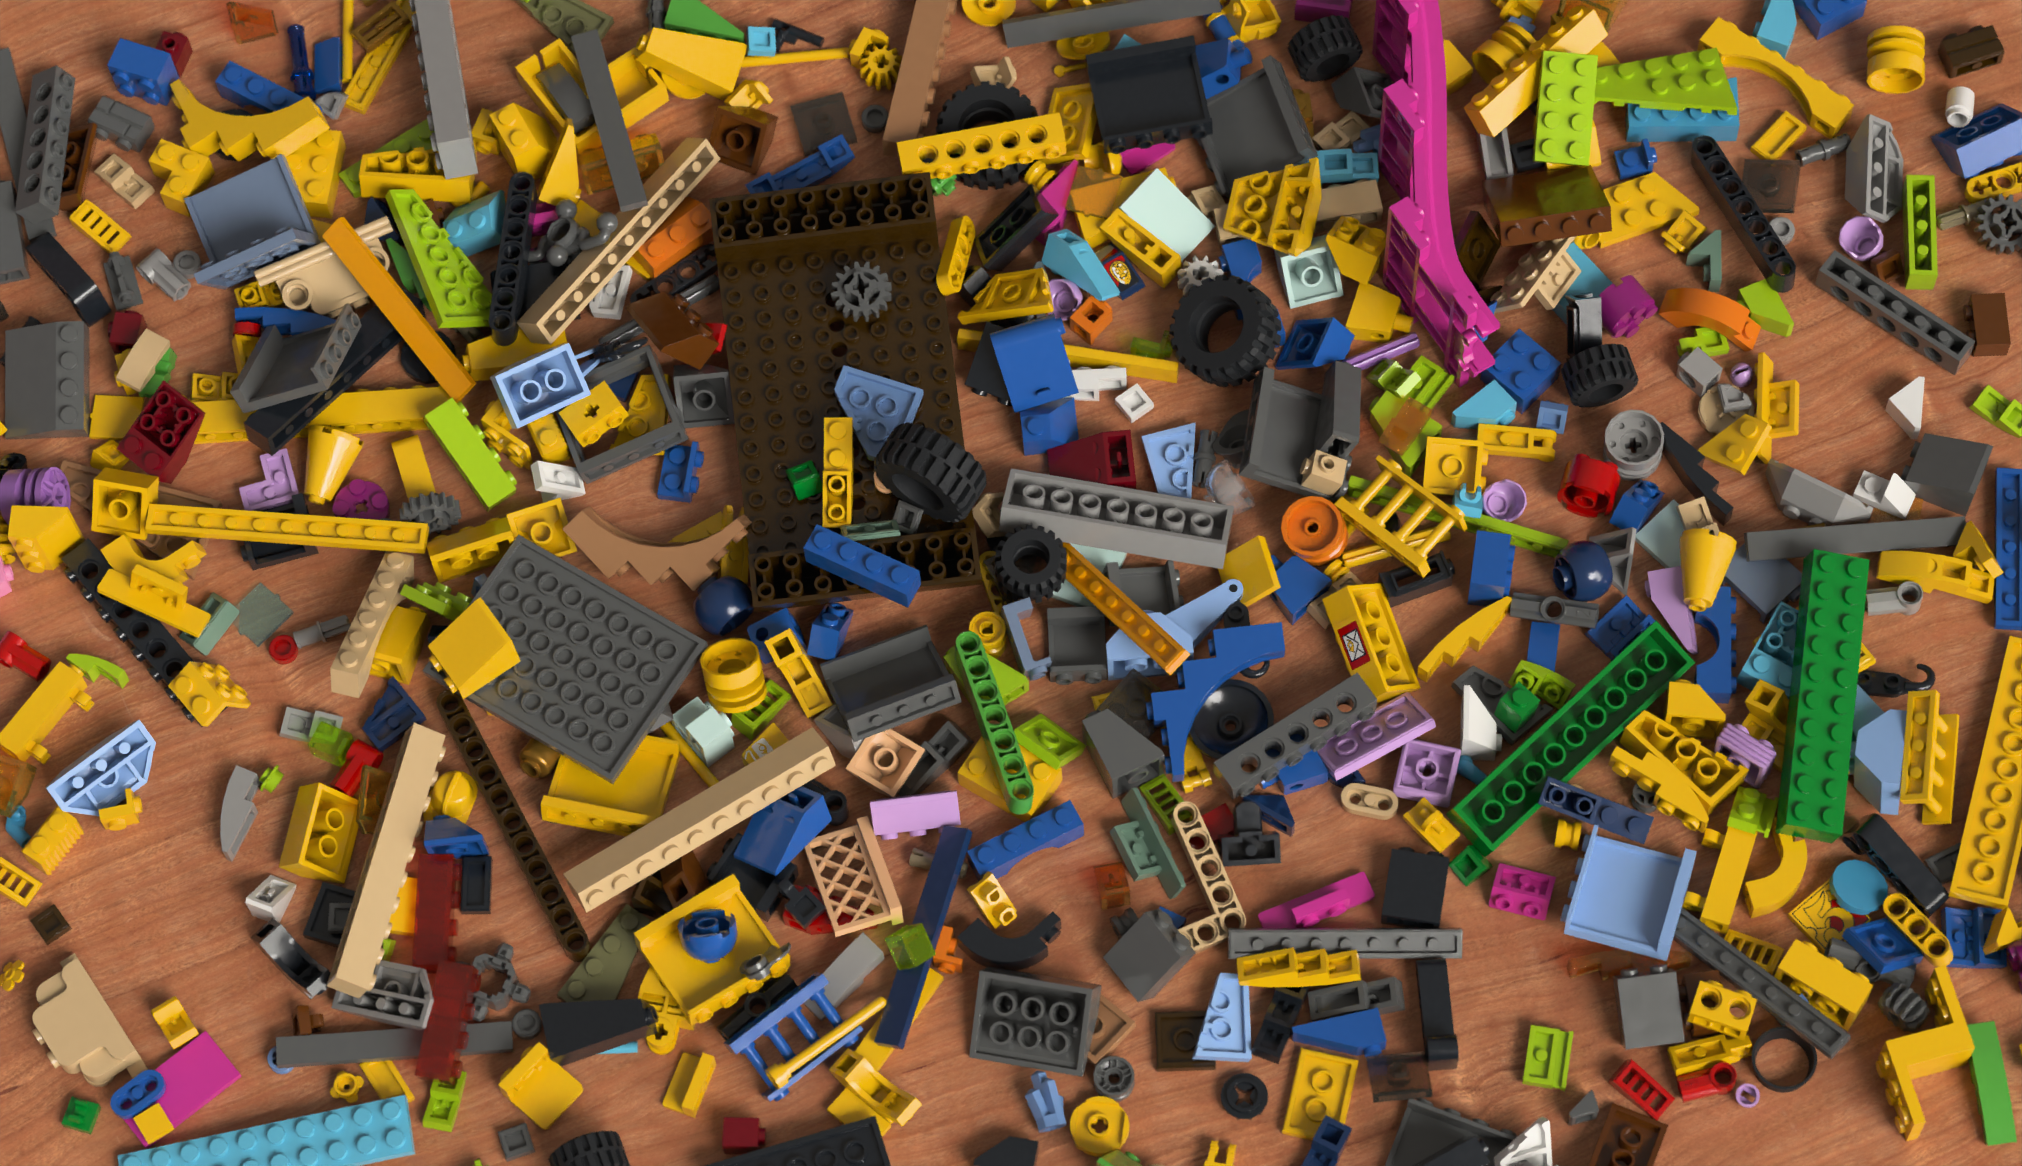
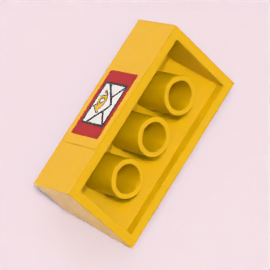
M1381 583L1346 586L1322 599L1326 615L1330 619L1336 642L1340 646L1345 659V666L1350 676L1358 672L1377 698V703L1421 688Z

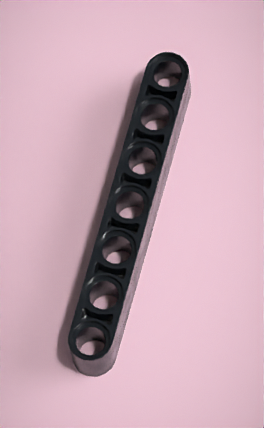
M1705 135L1695 138L1692 143L1691 164L1770 287L1780 293L1790 291L1794 287L1796 264L1717 142L1712 137Z
M518 172L509 181L489 314L492 338L499 346L513 344L518 335L519 325L517 321L520 319L538 199L534 178L528 172Z

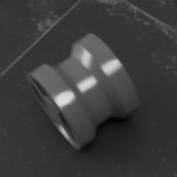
M1636 783L1631 796V804L1639 812L1644 814L1652 813L1657 809L1656 805L1653 804L1656 793L1654 791L1647 792Z
M1131 907L1126 909L1123 915H1114L1109 918L1119 940L1138 920L1136 913Z

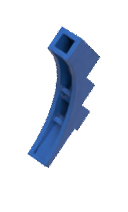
M1282 622L1213 630V639H1208L1209 656H1215V658L1184 661L1182 663V670L1177 671L1178 687L1184 689L1151 693V702H1146L1147 719H1153L1154 728L1166 727L1161 729L1162 746H1168L1169 756L1165 757L1166 774L1172 775V782L1184 781V753L1187 737L1195 717L1206 700L1225 681L1240 671L1258 663L1285 656Z

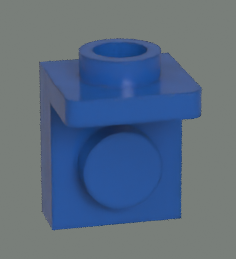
M1642 139L1641 146L1614 151L1613 154L1620 180L1650 174L1653 171L1654 163H1657L1656 150L1654 147H1650L1648 139Z

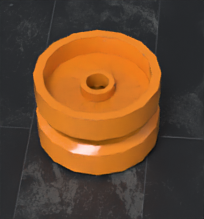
M1308 496L1298 499L1288 507L1282 518L1281 531L1289 550L1293 555L1300 557L1311 566H1322L1332 563L1341 556L1347 546L1349 533L1346 522L1333 502L1323 497Z

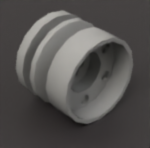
M1631 409L1620 412L1610 420L1605 430L1604 462L1615 463L1618 466L1617 472L1623 480L1638 481L1649 477L1656 471L1661 462L1664 443V432L1661 424L1653 415L1643 410ZM1629 447H1634L1637 453H1631Z

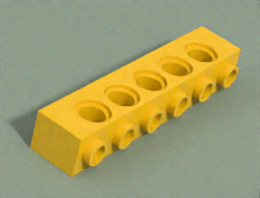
M1060 112L897 142L902 175L930 172L931 179H947L956 174H974L983 169H1001L1010 164H1028L1037 159H1055L1067 154ZM1035 138H1039L1042 140L1039 143L1031 142V140ZM1008 143H1012L1015 145L1011 148L1004 147V145ZM981 148H985L988 150L984 153L977 152V150ZM954 153H958L961 155L957 158L950 157V155ZM927 158L933 159V161L930 163L922 162L924 159Z

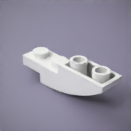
M1107 366L1104 369L1080 367L1072 370L1079 393L1064 398L1074 397V400L1099 401V391L1127 390L1126 368Z

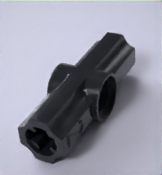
M788 973L778 978H773L758 992L748 995L745 1003L717 1027L718 1032L727 1041L762 1014L751 1012L753 1006L758 1004L764 1005L766 1007L764 1011H766L796 988L797 984Z

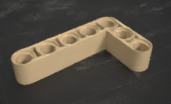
M1184 801L1175 807L1171 821L1212 914L1207 918L1178 929L1181 934L1187 937L1190 946L1197 954L1228 941V928L1224 923L1226 917L1233 916L1237 918L1239 928L1245 927L1246 917L1199 809L1192 802ZM1182 810L1189 811L1193 816V821L1190 823L1181 822L1177 815L1178 812ZM1195 836L1200 837L1204 841V848L1199 850L1192 848L1189 839ZM1204 863L1214 865L1216 874L1213 876L1204 875L1201 871V865ZM1215 890H1223L1226 892L1228 900L1224 903H1218L1214 900L1212 894ZM1203 927L1210 929L1213 938L1209 941L1201 940L1197 934L1198 929Z

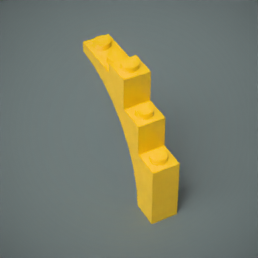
M180 79L170 84L175 94L172 96V100L184 112L181 118L186 125L180 128L185 138L182 140V144L186 149L206 157L220 148L227 156L231 154L238 162L257 150L264 158L269 156L270 159H274L279 154H284L287 157L330 129L321 109L309 96L289 107L271 113L254 116H235L214 111L199 103L193 93Z

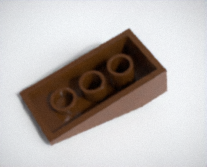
M1612 1103L1588 1166H1653L1668 1125Z

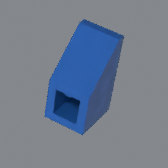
M1640 479L1623 494L1609 523L1621 530L1634 527L1637 534L1643 528L1665 493L1658 490V486L1653 482Z
M839 603L826 604L812 624L807 655L829 661L837 658L842 650L854 610L848 609Z

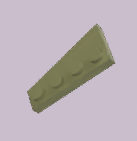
M515 0L557 39L560 38L574 55L576 53L571 36L597 29L600 41H602L614 24L613 17L581 0H530L528 3L523 0Z
M626 904L558 992V999L563 1002L617 1000L639 950L635 944L634 932L650 924V919Z

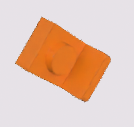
M944 925L933 956L934 967H938L940 972L946 974L962 973L964 968L963 959L952 957L955 955L958 944L957 938H954V929Z

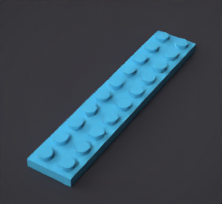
M405 1095L117 1156L119 1166H361L415 1154L408 1099Z

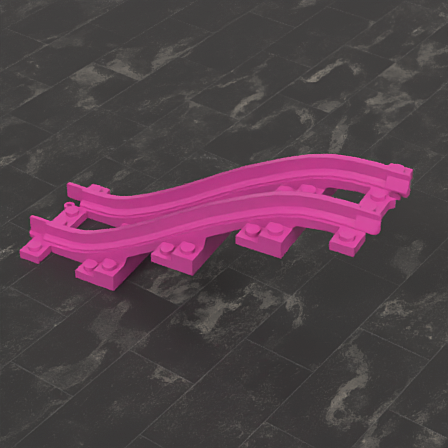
M1376 0L1372 54L1393 81L1392 85L1383 89L1378 168L1401 199L1390 206L1388 211L1382 282L1391 294L1401 299V308L1407 316L1414 317L1413 324L1419 320L1422 322L1445 354L1444 368L1449 375L1455 376L1454 382L1460 388L1468 383L1469 375L1474 378L1495 364L1494 357L1475 333L1474 328L1484 338L1498 330L1500 323L1465 274L1459 262L1454 244L1447 178L1446 66L1438 0Z

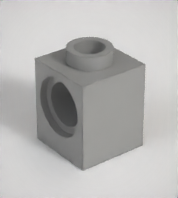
M1697 347L1691 353H1684L1678 360L1676 377L1701 398L1720 380L1723 368Z

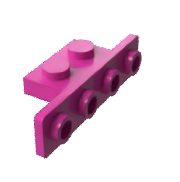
M1360 872L1258 914V919L1262 928H1309L1316 925L1320 920L1330 916H1339L1347 909L1374 899L1375 893L1365 872Z

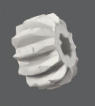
M1207 255L1203 258V261H1199L1194 256L1193 263L1185 260L1183 269L1178 270V288L1183 289V296L1187 297L1192 286H1201V281L1209 277L1215 281V277L1217 275H1224L1222 269H1218L1217 261L1209 263Z

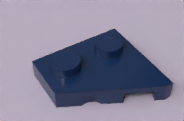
M394 677L389 679L387 683L388 688L383 697L379 698L376 702L373 714L368 717L362 728L365 735L377 750L381 752L401 739L413 723L420 725L427 720L423 712Z

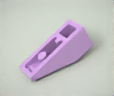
M1681 566L1648 571L1649 580L1645 581L1647 597H1651L1685 648L1692 655L1698 654L1693 611L1689 609L1683 600Z

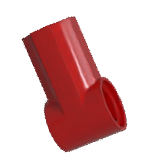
M7 631L0 640V663L10 669L14 667L37 682L43 679L49 672L51 660L29 647L15 633Z
M357 739L348 749L346 761L330 783L331 788L353 797L366 777L377 771L383 761L384 753Z
M1719 1062L1712 1068L1677 1076L1676 1081L1683 1103L1716 1094L1727 1095L1735 1087L1737 1073L1731 1064ZM1719 1073H1725L1730 1077L1731 1081L1727 1084H1720L1715 1080V1076Z

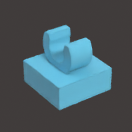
M748 26L746 31L748 56L774 57L776 53L775 28Z
M1462 483L1460 491H1454L1452 505L1457 506L1465 516L1480 519L1483 509L1481 486H1477L1475 493L1466 492V483Z

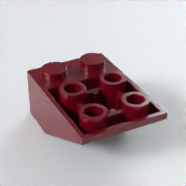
M163 380L116 449L148 475L158 476L159 482L172 484L188 460L206 413Z
M1131 430L1101 432L1047 449L1050 475L1136 489Z

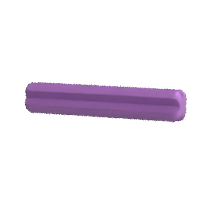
M1411 332L1345 359L1343 362H1348L1352 366L1361 368L1362 371L1379 364L1384 358L1391 359L1418 348L1420 341L1417 334Z

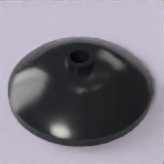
M1228 679L1206 700L1195 717L1189 734L1193 743L1203 754L1218 760L1273 726V709L1267 697L1257 687L1242 680ZM1228 724L1236 726L1233 731H1228L1225 727Z

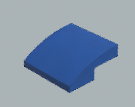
M1626 595L1598 620L1596 629L1590 628L1585 635L1612 660L1655 620L1650 614L1646 616Z
M1945 907L1940 911L1941 932L1947 937L1953 950V959L1946 967L1990 969L2005 968L2007 966L2006 948L1987 955L1983 951L1993 918L2002 910L1977 907L1974 910Z

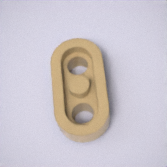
M1351 783L1342 790L1341 805L1347 812L1388 820L1397 813L1398 798L1394 792L1388 789ZM1357 797L1360 799V802L1353 804L1350 799ZM1381 803H1386L1389 806V808L1386 810H1382L1378 807V805Z

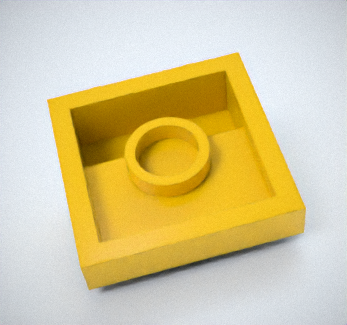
M1427 436L1423 488L1434 495L1453 497L1454 491H1460L1461 484L1466 483V492L1475 493L1477 486H1481V493H1483L1486 487V477L1481 476L1482 465L1487 466L1488 449L1483 448L1484 441Z

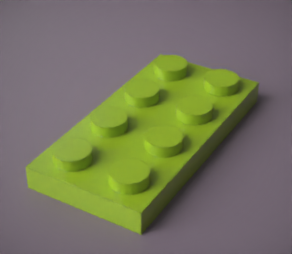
M1542 51L1533 162L1589 166L1598 55Z

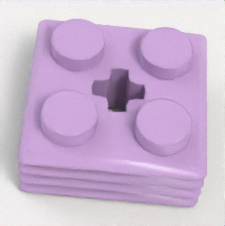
M1727 723L1717 737L1713 749L1714 753L1718 751L1727 757L1726 760L1737 766L1742 765L1749 769L1744 781L1756 789L1760 788L1764 780L1767 779L1776 756L1774 746L1764 739H1755L1740 724L1733 725Z
M1417 739L1404 744L1393 792L1397 797L1418 802L1425 797L1432 805L1448 808L1461 750ZM1425 769L1431 770L1429 777L1423 776Z

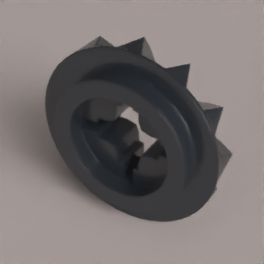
M1241 1073L1232 1076L1225 1082L1221 1090V1104L1227 1114L1234 1116L1237 1120H1251L1253 1117L1261 1115L1268 1103V1091L1261 1079L1252 1074ZM1253 1089L1250 1095L1251 1104L1245 1101L1237 1104L1239 1100L1237 1090L1245 1094Z

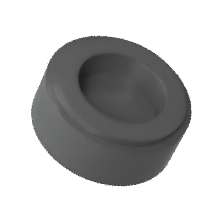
M870 105L865 108L861 116L864 129L870 133L884 131L888 119L887 110L880 105Z
M523 1009L514 1015L512 1028L519 1038L531 1040L540 1034L542 1021L539 1014L534 1010Z

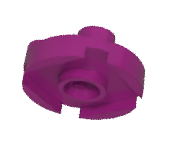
M355 479L349 485L343 487L336 495L332 507L335 517L379 520L389 518L390 516L389 501L385 491L377 484L361 479ZM358 504H366L368 509L366 513L364 511H361L359 514L355 513Z

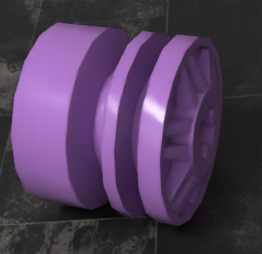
M59 468L8 470L3 475L0 482V510L2 517L8 525L12 505L68 507L70 510L71 494L69 483L65 474Z

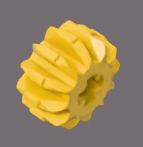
M886 43L882 49H878L874 44L873 52L865 50L864 58L859 61V67L861 68L860 77L866 79L868 87L876 85L878 92L882 86H886L890 90L892 87L891 83L896 84L902 56L898 55L896 48L888 50Z

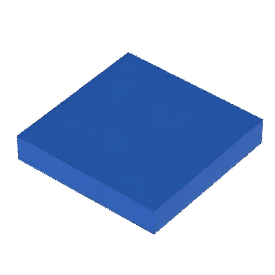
M1887 918L1846 928L1842 935L1879 974L1921 963L1924 954Z

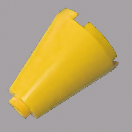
M310 425L304 494L309 496V502L324 505L325 501H332L363 448L364 441H360L358 437L336 429L322 432L324 426Z
M1704 528L1685 530L1679 539L1683 600L1689 609L1698 612L1712 607L1735 554L1737 543L1733 537L1723 532H1719L1718 536L1710 535V529Z

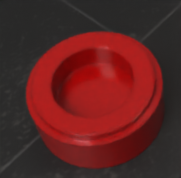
M253 322L235 323L233 325V336L236 334L261 337V326Z
M279 635L270 642L269 653L274 662L286 665L296 659L298 647L291 636Z

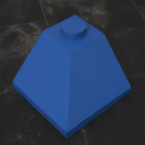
M1334 317L1296 320L1275 367L1278 370L1311 368L1335 362V360H1343L1350 350L1355 335Z
M1074 397L1061 398L1019 411L1024 456L1047 454V449L1079 440Z
M448 815L435 816L433 820L426 821L424 846L432 862L462 859L465 856L490 855L483 835L458 819L450 818Z

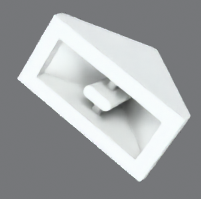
M1920 376L1890 397L1885 409L1911 439L1916 440L1921 429L1925 377Z
M270 875L246 897L245 903L252 916L265 921L273 918L280 923L297 884Z

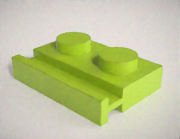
M1421 355L1410 369L1415 371L1421 380L1402 400L1428 415L1454 382L1455 376L1447 374L1443 368Z
M1739 786L1727 826L1752 834L1758 831L1764 833L1763 837L1768 838L1779 798L1775 797L1774 800L1766 798L1767 794L1761 793L1754 788Z
M1531 1025L1522 1084L1549 1089L1557 1088L1565 1091L1573 1031L1565 1032L1560 1031V1029Z

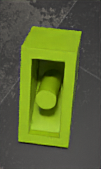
M1766 279L1739 289L1736 302L1750 310L1748 317L1759 324L1761 329L1784 337L1791 335L1794 322L1779 294L1770 287Z

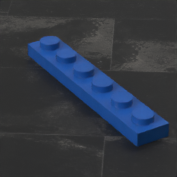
M1996 468L1995 558L2004 573L1996 577L1994 582V629L2022 631V469Z

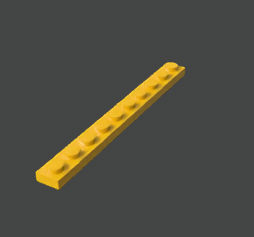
M149 504L145 531L147 534L425 554L429 526L428 523Z

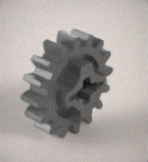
M2002 194L1997 195L1995 200L1989 198L1985 201L1986 205H1982L1977 209L1981 215L1974 217V221L1980 223L1974 229V232H1981L1982 234L1978 241L1983 242L1986 240L1987 250L1996 247L1997 255L2002 253L2004 249L2007 255L2012 254L2014 249L2016 251L2022 249V199L2014 202L2012 194L2008 195L2005 200ZM2001 208L1998 214H1990L1993 209ZM2018 234V237L2014 241H2008V239L2011 238V235L2014 236Z
M855 262L854 269H850L846 265L844 266V275L841 273L836 274L838 282H832V290L834 292L831 295L832 301H837L835 303L836 310L843 309V317L847 318L852 314L854 321L857 322L859 316H863L864 320L868 322L869 315L873 314L878 318L879 309L887 310V303L885 301L892 300L890 293L892 286L891 282H887V273L880 274V267L878 265L872 270L870 269L869 262H866L864 267H860L859 263ZM859 285H862V290L865 292L864 299L859 294Z
M430 492L428 496L420 493L419 497H410L409 503L403 502L402 508L399 509V515L402 522L428 523V535H430L434 531L441 534V530H451V525H458V519H461L459 500H454L453 495L445 497L444 492L440 494Z

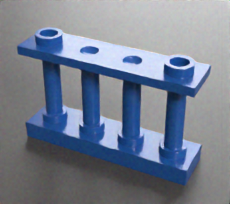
M815 972L724 1042V1045L731 1053L738 1054L740 1052L741 1055H746L769 1087V1089L761 1094L767 1101L771 1102L774 1099L776 1102L784 1098L790 1092L788 1088L842 1046L847 1048L859 1039L857 1034L863 1031V1028L858 1025L792 1072V1077L788 1079V1083L779 1090L770 1082L765 1073V1070L769 1067L754 1048V1040L762 1034L764 1037L768 1036L786 1062L796 1056L777 1029L779 1027L777 1023L784 1017L791 1018L810 1045L820 1039L801 1012L802 1007L800 1005L808 999L814 1000L834 1028L844 1022L824 994L825 989L823 987L829 984V981L823 973Z

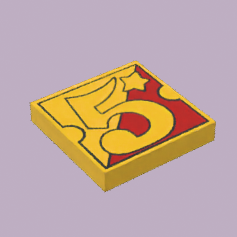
M1829 880L1795 907L1787 916L1823 954L1829 939L1835 938L1847 942L1842 937L1846 928L1868 923L1872 920L1868 915L1853 914L1840 907L1836 902L1838 899L1834 893L1832 895L1830 892Z

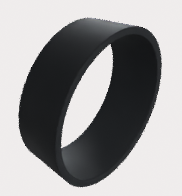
M1789 1027L1772 1028L1764 1032L1753 1046V1070L1759 1082L1766 1088L1781 1093L1792 1092L1802 1087L1813 1076L1817 1066L1816 1049ZM1774 1039H1788L1797 1043L1805 1051L1809 1061V1070L1804 1081L1789 1087L1774 1085L1767 1081L1759 1073L1755 1063L1760 1048L1765 1043Z

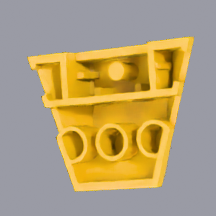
M1315 157L1309 159V162L1297 166L1293 164L1285 165L1283 170L1271 173L1263 171L1234 179L1223 229L1297 257L1311 246L1322 199L1319 159Z

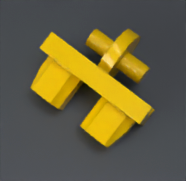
M1491 0L1490 2L1502 9L1499 17L1503 21H1506L1510 16L1520 19L1522 15L1533 19L1531 24L1534 25L1543 0Z
M1425 797L1403 815V819L1436 852L1441 853L1460 837L1457 829Z
M991 872L985 873L978 883L967 889L992 928L996 929L1001 924L1007 926L1016 918L1017 910Z

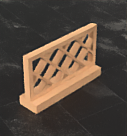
M868 816L858 818L857 825L815 837L804 847L836 937L890 920L892 926L904 922L900 901ZM855 836L856 843L852 849L839 845L843 839ZM818 846L829 848L824 858L813 854L811 849ZM835 851L847 855L842 865L830 861ZM853 858L865 863L860 872L848 868ZM825 866L837 870L832 880L820 875ZM843 873L856 878L850 887L838 883ZM861 881L873 885L868 895L856 890ZM833 889L846 893L840 903L829 899ZM852 896L864 901L859 910L846 906ZM871 903L881 907L883 913L871 916L864 912ZM841 912L854 916L850 923L838 925L837 919Z

